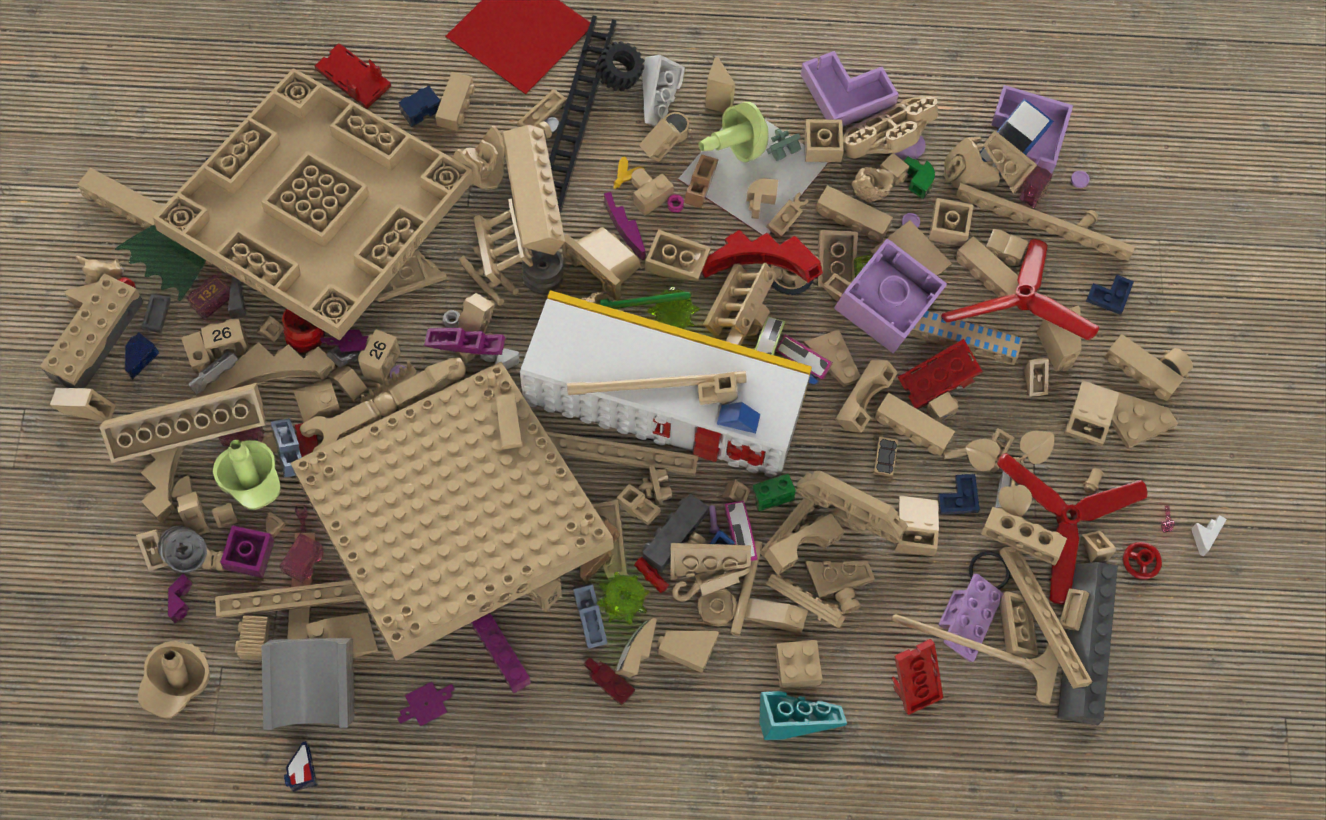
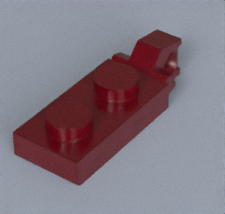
M589 657L584 663V666L591 671L588 675L592 678V681L621 706L635 692V689L603 662L600 661L597 664Z

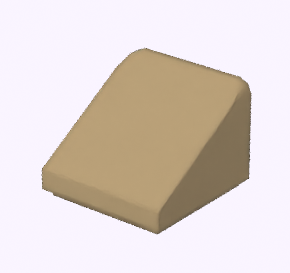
M269 316L259 327L257 333L275 342L284 328L281 323Z
M737 480L728 481L722 498L730 502H746L751 489Z

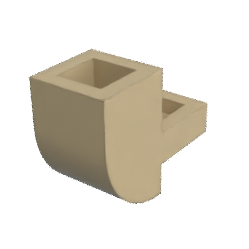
M758 179L749 186L746 201L750 202L749 211H752L751 218L759 219L761 203L775 205L778 180Z
M734 372L714 375L715 381L698 384L699 403L701 405L718 402L725 405L734 402L738 398L737 378Z

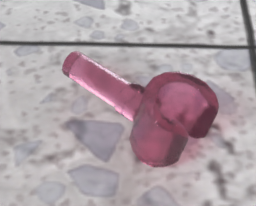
M304 505V511L299 513L296 506L295 513L300 520L301 533H306L305 518L308 517L307 508Z
M1165 506L1166 521L1161 522L1163 533L1171 532L1175 526L1174 520H1171L1170 506Z

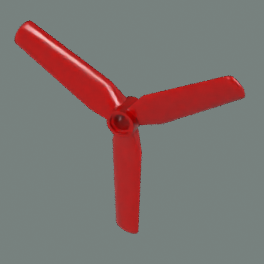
M1031 239L1017 279L1018 287L1015 294L942 313L941 315L943 321L953 322L1017 306L1020 310H1030L1034 315L1086 340L1094 338L1099 331V326L1052 298L1037 293L1041 287L1048 247L1046 242L1038 239Z
M1004 453L998 459L997 465L1018 485L1027 487L1032 497L1042 507L1056 515L1058 527L1055 532L1067 538L1056 565H1052L1050 601L1056 604H1065L1068 591L1072 589L1078 551L1079 533L1077 523L1079 521H1093L1146 499L1148 495L1146 484L1139 480L1084 497L1075 505H1067L1056 491L1008 453ZM1067 512L1070 513L1071 520L1067 518Z

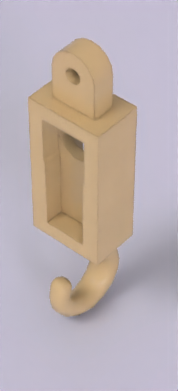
M750 567L727 571L720 569L710 574L706 572L695 575L696 581L686 594L680 595L678 593L680 587L686 586V582L681 581L674 586L672 595L676 600L684 602L689 600L699 590L702 596L739 583V577L748 574Z

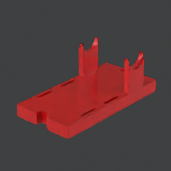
M340 43L329 52L330 56L328 58L323 57L314 65L315 70L366 109L391 87V82L382 76L379 66H376L370 59L368 60L369 65H367Z
M962 339L898 376V379L904 390L910 391L911 395L908 397L914 408L920 409L929 404L930 401L960 385L965 388L969 384L974 383L975 380L973 378L983 373L968 344Z
M932 639L916 645L917 648L912 651L908 649L894 656L899 682L894 676L891 677L894 683L893 687L903 701L904 710L908 715L944 698L936 647Z

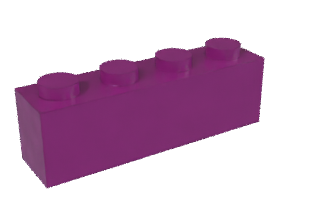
M488 613L471 622L473 629L513 694L531 684L529 675L492 615Z

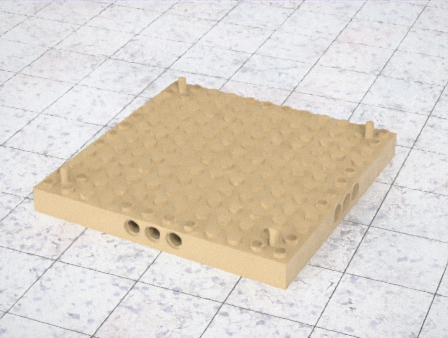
M293 68L153 217L157 231L338 340H341L473 183V174L471 168Z
M502 362L291 462L296 478L395 661L614 549L612 535ZM515 393L522 447L503 450L495 396Z

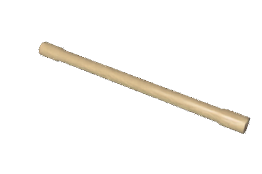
M746 371L734 372L737 383L747 382ZM717 374L594 383H567L568 395H580L594 392L694 386L700 383L715 381L714 375Z

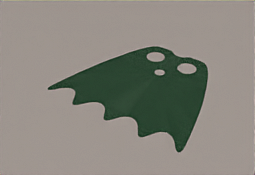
M155 224L115 248V250L127 249L131 252L129 264L144 263L146 265L145 277L159 275L162 278L161 290L172 287L177 288L179 293L178 301H181L206 262L204 258L157 231Z

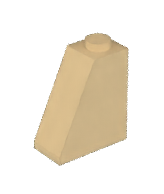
M56 388L50 406L63 414L101 422L112 418L116 406L93 389Z
M666 631L665 636L661 635L656 647H659L658 654L703 673L717 642L719 632Z

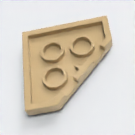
M1120 392L1111 420V424L1127 449L1178 425L1168 407Z

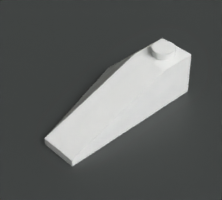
M662 55L645 57L642 73L645 123L653 127L667 115L668 107L674 101L677 89H680L685 70L684 66Z

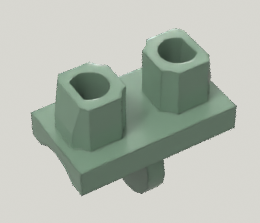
M776 129L775 136L771 137L772 142L778 141V143L766 149L768 155L772 153L775 160L779 161L786 157L783 149L788 146L791 154L800 151L801 146L798 140L801 136L799 133L785 139L786 136H789V132H782L781 129Z

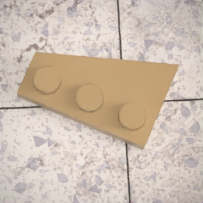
M996 131L983 144L1013 194L1038 166Z
M839 330L804 342L806 347L833 362L829 372L843 387L859 381L861 375Z
M805 561L807 571L819 599L834 595L847 588H856L874 582L875 580L868 561Z

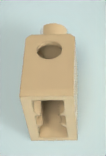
M199 331L181 338L192 369L195 373H200L212 363L205 349L203 336Z

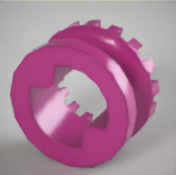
M671 195L668 198L667 208L672 213L681 212L684 207L683 198L680 195ZM674 200H675V201H677L678 204H680V205H679V206H673L672 201L674 202Z

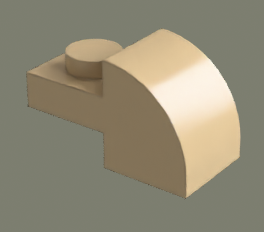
M628 484L617 497L619 504L633 518L637 517L648 526L661 512L657 505L645 498V495L631 484Z

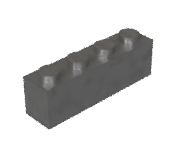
M689 494L687 498L683 497L677 506L679 507L677 511L669 514L663 528L660 526L654 534L655 538L651 543L648 541L642 549V557L660 572L671 561V543H685L709 512V506L692 494Z

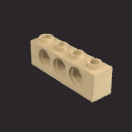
M992 507L981 533L986 537L1054 566L1067 540L1066 537H1063L1058 532H1051L1039 524H1032L1020 516L1011 515L1004 509ZM1002 525H1007L1010 529H1006ZM1021 532L1026 533L1029 537L1023 536ZM1039 540L1045 541L1047 545L1041 544Z

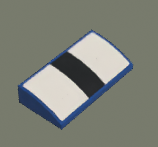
M1024 98L997 132L1023 154L1027 155L1054 121ZM984 147L980 151L982 160L984 162L993 161Z

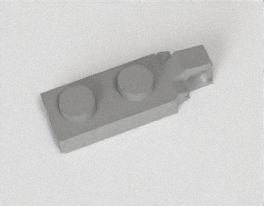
M227 351L198 374L199 376L188 384L195 394L204 391L205 386L209 382L216 381L220 377L219 374L231 369L235 365V362L238 360L237 357L230 351Z

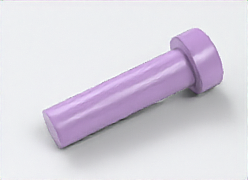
M711 505L709 506L710 533L715 534L718 533L719 527L717 526L715 506Z

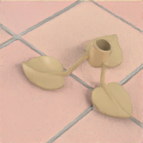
M1042 431L1026 433L1020 442V448L1025 454L1021 458H1013L1023 466V461L1026 457L1033 464L1043 463L1049 458L1053 450L1054 433ZM989 439L972 441L965 448L970 463L980 471L991 470L995 466V461H998L999 458L997 456L1001 451L1000 446L995 441ZM1012 479L1011 487H1003L999 492L998 499L1000 506L1007 513L1022 517L1031 505L1032 494L1023 485L1015 486V481Z

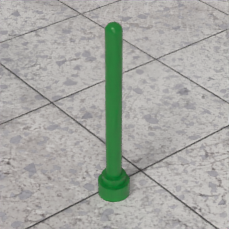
M680 292L614 302L609 299H601L600 305L619 309L685 300L691 297V293Z

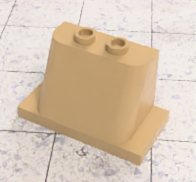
M603 227L578 241H575L566 234L564 236L565 243L562 245L563 256L575 267L580 263L602 281V290L617 301L621 297V284L640 268V261L633 253V250L628 245H623L615 234H611Z

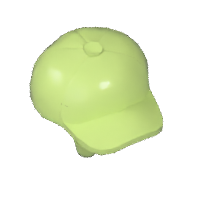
M743 102L725 110L722 117L723 130L714 132L711 137L708 136L699 142V149L701 151H713L714 149L719 151L730 147L736 158L746 163L755 160L765 152L769 138L768 126L755 104Z
M233 440L230 443V447L217 457L213 468L216 484L223 492L232 495L243 507L252 510L263 508L272 503L280 494L281 485L275 469L276 460L271 449L266 444L253 440L241 442Z

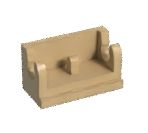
M662 118L639 146L649 158L660 162L683 135L672 123H668Z

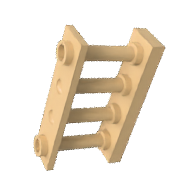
M512 199L508 200L510 210L490 220H485L480 214L473 217L485 276L494 284L501 282L500 273L502 270L522 260L530 267L533 266V253L531 249L521 247ZM512 217V225L491 234L493 226ZM515 232L516 239L496 249L494 248L495 241ZM518 246L519 254L498 264L497 258L499 255Z
M763 263L759 273H748L740 264H734L703 325L715 336L720 335L724 326H734L743 336H746L777 274L767 263ZM747 280H755L751 288H744ZM739 296H747L743 303H736ZM731 311H739L735 319H728Z

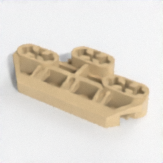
M932 96L909 98L848 128L843 137V148L846 150L847 157L856 159L865 154L898 153L916 144L927 123L938 117L937 99Z
M814 471L813 474L806 473L804 478L801 477L797 483L796 491L799 495L824 508H828L832 504L835 507L832 515L837 522L858 533H863L867 528L869 531L890 542L898 543L908 527V524L897 516L898 512L892 506L822 471Z

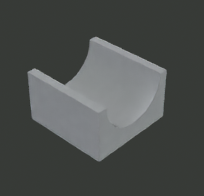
M353 638L269 640L261 646L263 730H272L281 726L304 723L335 724L339 728H348L355 719Z

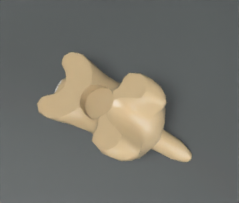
M79 255L76 256L78 262L84 265L82 270L86 275L85 283L87 285L98 282L104 273L115 279L122 278L120 275L124 273V269L119 263L118 258L112 263H104L98 260H88Z

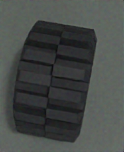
M620 41L619 43L613 42L611 45L609 44L596 62L597 77L602 79L600 82L602 84L605 83L608 89L612 87L613 91L618 89L620 91L628 90L634 86L643 73L644 59L640 58L642 54L636 51L637 48L635 46L632 48L630 43L624 44L623 41ZM613 61L622 63L627 72L618 70L614 66Z

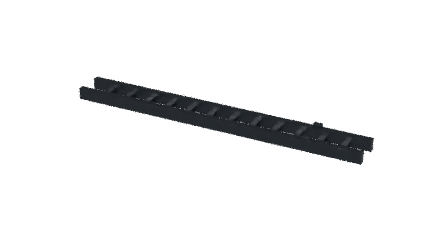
M592 16L549 158L552 171L566 174L564 183L554 181L555 188L562 189L559 199L557 198L560 215L601 79L597 77L598 72H596L595 78L581 75L583 66L596 69V62L585 60L588 52L602 54L604 49L609 44L611 45L616 28V20L613 19L608 34L594 31L597 16ZM592 37L606 40L604 49L590 46ZM579 81L592 83L591 92L577 90ZM574 96L589 98L587 106L573 105ZM570 110L584 113L582 122L569 120ZM565 126L580 128L578 136L564 135ZM561 140L575 143L573 152L559 150ZM556 156L571 158L569 167L554 165Z

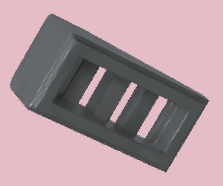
M232 276L228 312L231 318L246 316L241 282Z

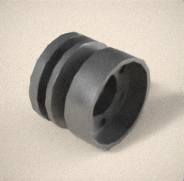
M173 526L160 536L158 553L161 559L175 571L182 573L192 572L204 563L207 556V545L204 539L191 528ZM180 543L184 545L181 547V551L177 550Z

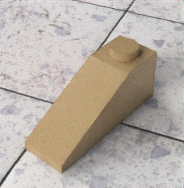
M749 599L744 618L801 635L808 610L790 604Z

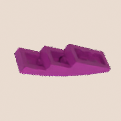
M611 192L604 193L605 206L618 233L641 260H645L646 251L636 220L628 221L624 207L615 206Z
M428 328L424 346L461 353L502 355L506 338L503 334L485 335L483 331H464L463 328Z

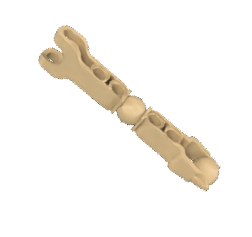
M451 357L446 361L430 365L419 374L389 389L390 393H380L375 397L374 401L370 399L369 401L362 402L331 419L316 416L303 423L300 431L305 437L322 435L324 437L322 443L314 448V452L381 420V416L387 417L395 413L397 408L401 410L447 388L455 381L464 377L466 372L465 363L461 358Z

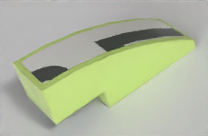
M768 316L755 350L775 355L785 321Z

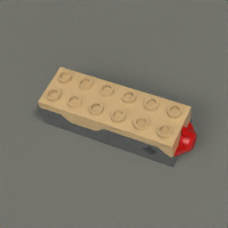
M105 273L102 275L40 365L49 379L67 388H86L143 304L135 283L127 277L115 279Z

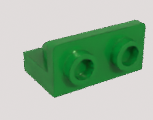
M789 474L754 484L752 487L756 496L758 512L795 500L796 489Z

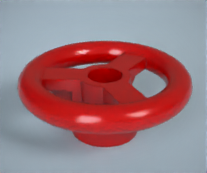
M1135 542L1124 551L1123 564L1127 572L1133 577L1150 579L1161 570L1162 557L1153 545L1146 542ZM1136 548H1146L1139 551L1138 554L1133 552ZM1129 557L1136 560L1140 566V573L1131 567ZM1156 558L1155 568L1147 573L1146 567Z

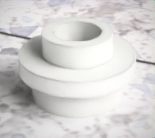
M454 310L447 311L443 316L444 325L447 328H457L460 314ZM452 318L456 319L454 322H449Z

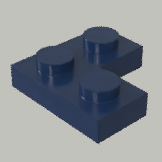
M1116 275L1111 289L1093 283L1086 302L1121 315L1134 281Z
M975 474L956 475L957 493L938 495L940 515L979 513L980 511Z

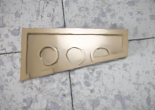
M618 500L592 504L603 522L607 520L620 533L619 538L613 543L614 549L610 550L613 555L603 565L608 580L628 577L620 504Z
M671 543V580L685 575L692 577L696 573L706 572L710 574L720 569L727 571L751 566V545Z

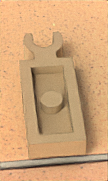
M800 192L793 198V202L789 199L766 226L779 239L803 212L801 208L808 203V199L804 202L799 201Z

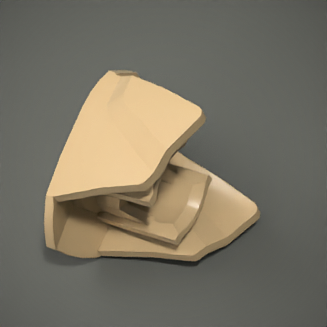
M492 126L476 148H466L463 151L457 149L452 158L472 169V184L480 189L497 188L503 179L505 146L496 126Z
M980 136L965 138L945 158L944 177L947 181H951L952 185L956 188H959L960 183L979 190L994 188L999 185V170L992 167L994 162H982L979 149L984 148L983 144L977 145L982 140Z

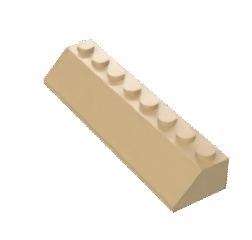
M525 125L504 131L502 139L505 146V156L521 247L555 255L565 243L544 129Z
M254 383L104 420L99 427L111 463L264 426L265 417L258 385Z

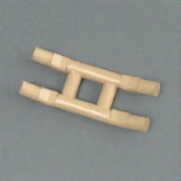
M477 245L473 250L482 262L480 247ZM464 255L458 259L466 272L486 292L487 296L499 306L504 303V300L493 290L502 283L504 288L513 295L518 294L519 289L502 272L500 273L501 282L494 284L491 281L487 284L481 277L485 274L483 266L476 271Z

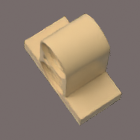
M197 491L177 497L178 513L185 527L191 528L199 535L210 532Z

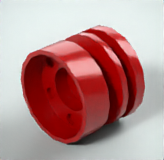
M286 308L282 318L286 344H289L295 351L304 353L320 347L323 343L320 338H324L325 332Z

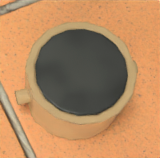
M672 112L664 117L668 123H672L683 135L676 143L683 142L688 137V133L692 131V129H689L688 118L680 112Z
M1173 348L1169 352L1167 350L1164 351L1166 355L1160 361L1182 377H1189L1187 373L1193 369V363L1189 356L1178 348Z

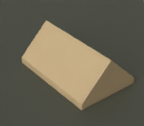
M715 57L707 79L705 108L724 113L727 108L733 106L735 82L719 57Z
M1008 591L1004 592L1000 598L999 605L1006 652L1019 657L1039 656L1033 615L1022 595Z

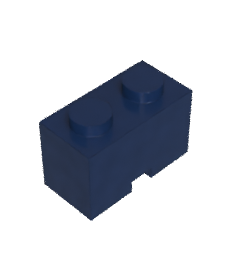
M427 86L419 89L411 96L404 97L398 103L400 112L410 126L413 127L424 121V116L429 115L431 117L435 115L441 101L432 88Z

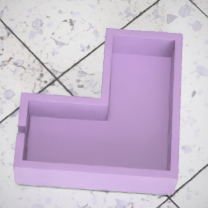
M835 51L820 56L819 65L817 58L802 63L801 76L825 119L842 120V127L884 111L897 103L899 94L883 67L850 79Z
M1004 85L991 126L1000 128L1024 98L1054 121L1053 124L1026 155L1038 165L1036 167L1037 172L1052 175L1073 105Z

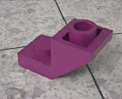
M184 574L168 588V616L174 623L182 620L189 610V607L180 597L186 595L193 584Z

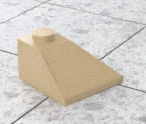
M330 378L293 390L304 423L316 416L327 418L342 413Z

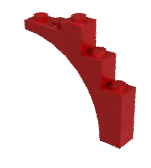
M740 229L725 238V246L707 257L701 272L703 277L707 278L719 271L733 267L734 264L767 263L768 265L787 269L800 276L807 283L823 274L820 260L796 236L779 245L768 233H765L751 242Z

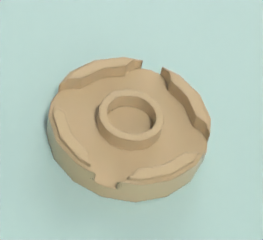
M726 588L703 596L701 595L698 599L697 609L699 616L705 623L711 626L719 627L726 625L735 616L737 608L736 598Z

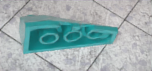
M782 691L761 692L759 723L764 740L787 739L847 725L842 706L823 701L812 702L805 700V697L798 696V698L791 697Z

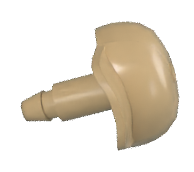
M176 640L165 642L155 647L148 654L144 664V676L138 692V702L141 707L147 712L165 719L177 715L191 698L202 693L208 685L210 668L205 658L206 653L201 652V649L194 647L193 644L180 643Z

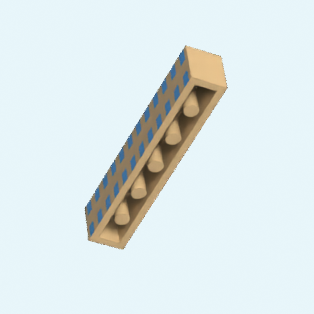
M929 311L925 312L908 334V336L947 347L964 339L973 354L1013 366L1018 359L1023 338L1015 334L1002 333L997 329H988L977 323L964 322L962 319L945 322L942 320V313H932Z

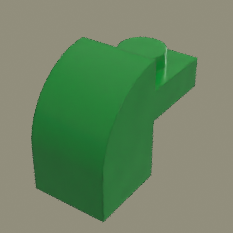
M907 156L904 160L909 165L907 173L913 177L908 190L924 199L932 188L935 170L930 162L926 161L924 165H921L916 159Z

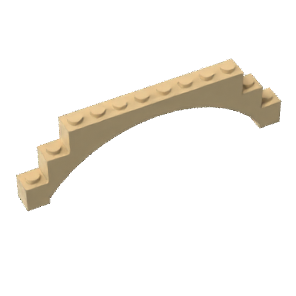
M258 342L255 346L249 347L241 358H237L238 360L231 369L223 371L219 374L220 377L216 381L208 383L204 391L190 399L254 383L258 385L271 380L289 377H314L323 381L336 369V366L319 347L310 350L303 359L289 344L279 349L276 355L273 356ZM186 445L149 454L155 461L148 463L141 472L144 478L155 488V490L148 492L141 502L160 523L176 511L172 498L174 477L178 462Z

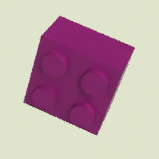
M232 525L220 563L225 570L263 578L275 541L269 533Z

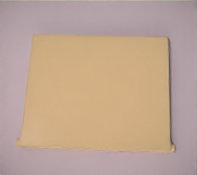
M910 220L886 238L936 276H939L952 265L944 254ZM884 241L877 245L874 249L871 248L869 250L870 253L874 255L876 251L880 248V246L884 243Z

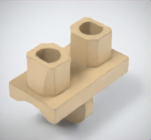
M655 466L649 467L651 483H649L648 478H643V484L638 488L639 491L646 494V498L652 497L651 491H653L656 505L659 506L662 505V501L672 498V491L670 486L660 488L659 485L660 482L668 481L667 470H656Z

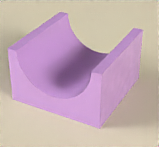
M886 239L844 291L834 309L894 354L946 287L947 283L889 239Z

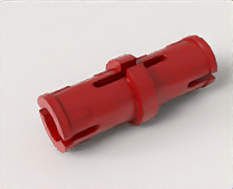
M643 557L634 563L633 566L643 574L645 580L650 582L660 594L668 589L670 585L658 574L659 571L650 566Z

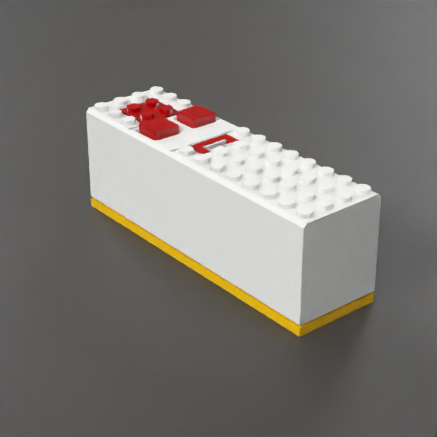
M550 290L522 364L520 378L523 397L530 407L542 406L547 412H562V415L567 418L579 417L584 423H599L598 425L604 429L616 428L621 434H628L629 432L636 434L635 436L641 440L649 438L653 439L654 443L658 445L671 444L693 451V455L713 462H716L717 459L725 460L732 467H739L740 465L747 467L746 470L749 472L757 473V471L764 472L765 476L769 478H776V476L779 477L782 474L804 402L812 366ZM746 371L747 382L737 383L738 398L732 403H745L760 413V419L756 434L717 425L722 404L718 402L701 405L699 403L698 385L568 395L567 383H594Z

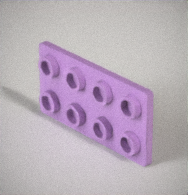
M973 574L967 590L953 591L938 625L943 629H949L948 632L982 644L1000 604L1003 592L979 574ZM944 639V643L969 662H974L978 653L977 650Z

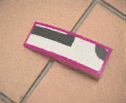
M786 334L776 349L777 352L792 361L812 366L811 373L821 379L825 378L833 364L830 360Z
M739 501L725 504V515L729 525L731 540L735 542V545H751V561L757 560L754 538L745 502Z

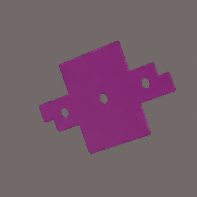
M357 329L348 330L341 340L335 337L320 338L321 342H326L327 345H338L341 352L364 351L369 336H362L360 330Z
M430 682L405 695L410 706L400 710L402 716L397 718L399 723L402 724L416 717L419 725L422 726L447 713L448 711L443 702L453 697L451 694L455 690L453 684L437 691L433 682Z

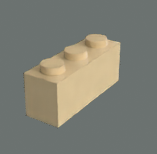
M451 72L435 116L437 126L458 131L459 125L463 124L464 112L468 110L470 105V95H473L475 91V85L471 76Z

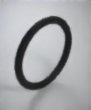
M992 551L977 554L969 565L970 578L972 579L973 566L977 559L986 555L995 556L1003 562L1006 568L1005 580L996 586L999 590L1003 588L1010 579V571L1002 556Z

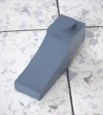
M288 418L271 421V429L284 477L295 476L291 462L302 457L291 420Z
M588 583L572 587L588 649L608 644L593 584Z

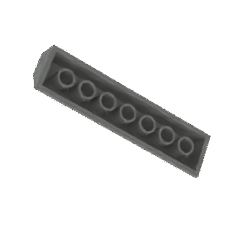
M1101 562L1075 564L1072 589L1087 591L1089 596L1079 631L1066 629V635L1090 676L1092 683L1085 687L1073 689L1062 669L1057 717L1059 719L1097 726L1104 720L1118 565Z

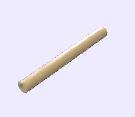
M754 541L757 560L751 561L750 572L745 575L730 632L735 636H740L763 546V543L760 541Z

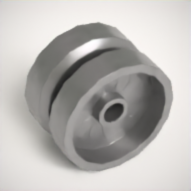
M531 249L533 253V266L530 267L522 260L525 285L530 290L543 294L549 293L550 290L558 289L563 282L564 276L562 255L559 251L555 255Z

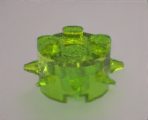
M671 286L669 291L665 290L662 293H660V295L680 293L684 291L680 289H677L676 291L674 286ZM691 298L656 303L654 307L648 309V313L655 315L657 322L682 329L688 325L693 327L694 324L691 321L692 314L700 311L699 307L692 305Z
M617 571L614 572V579L609 584H599L604 593L602 599L596 604L605 608L610 622L614 619H625L631 625L633 617L637 612L647 613L643 603L645 596L650 594V592L645 590L641 583L637 581V575L630 577L620 575ZM622 595L626 597L624 601L621 599Z

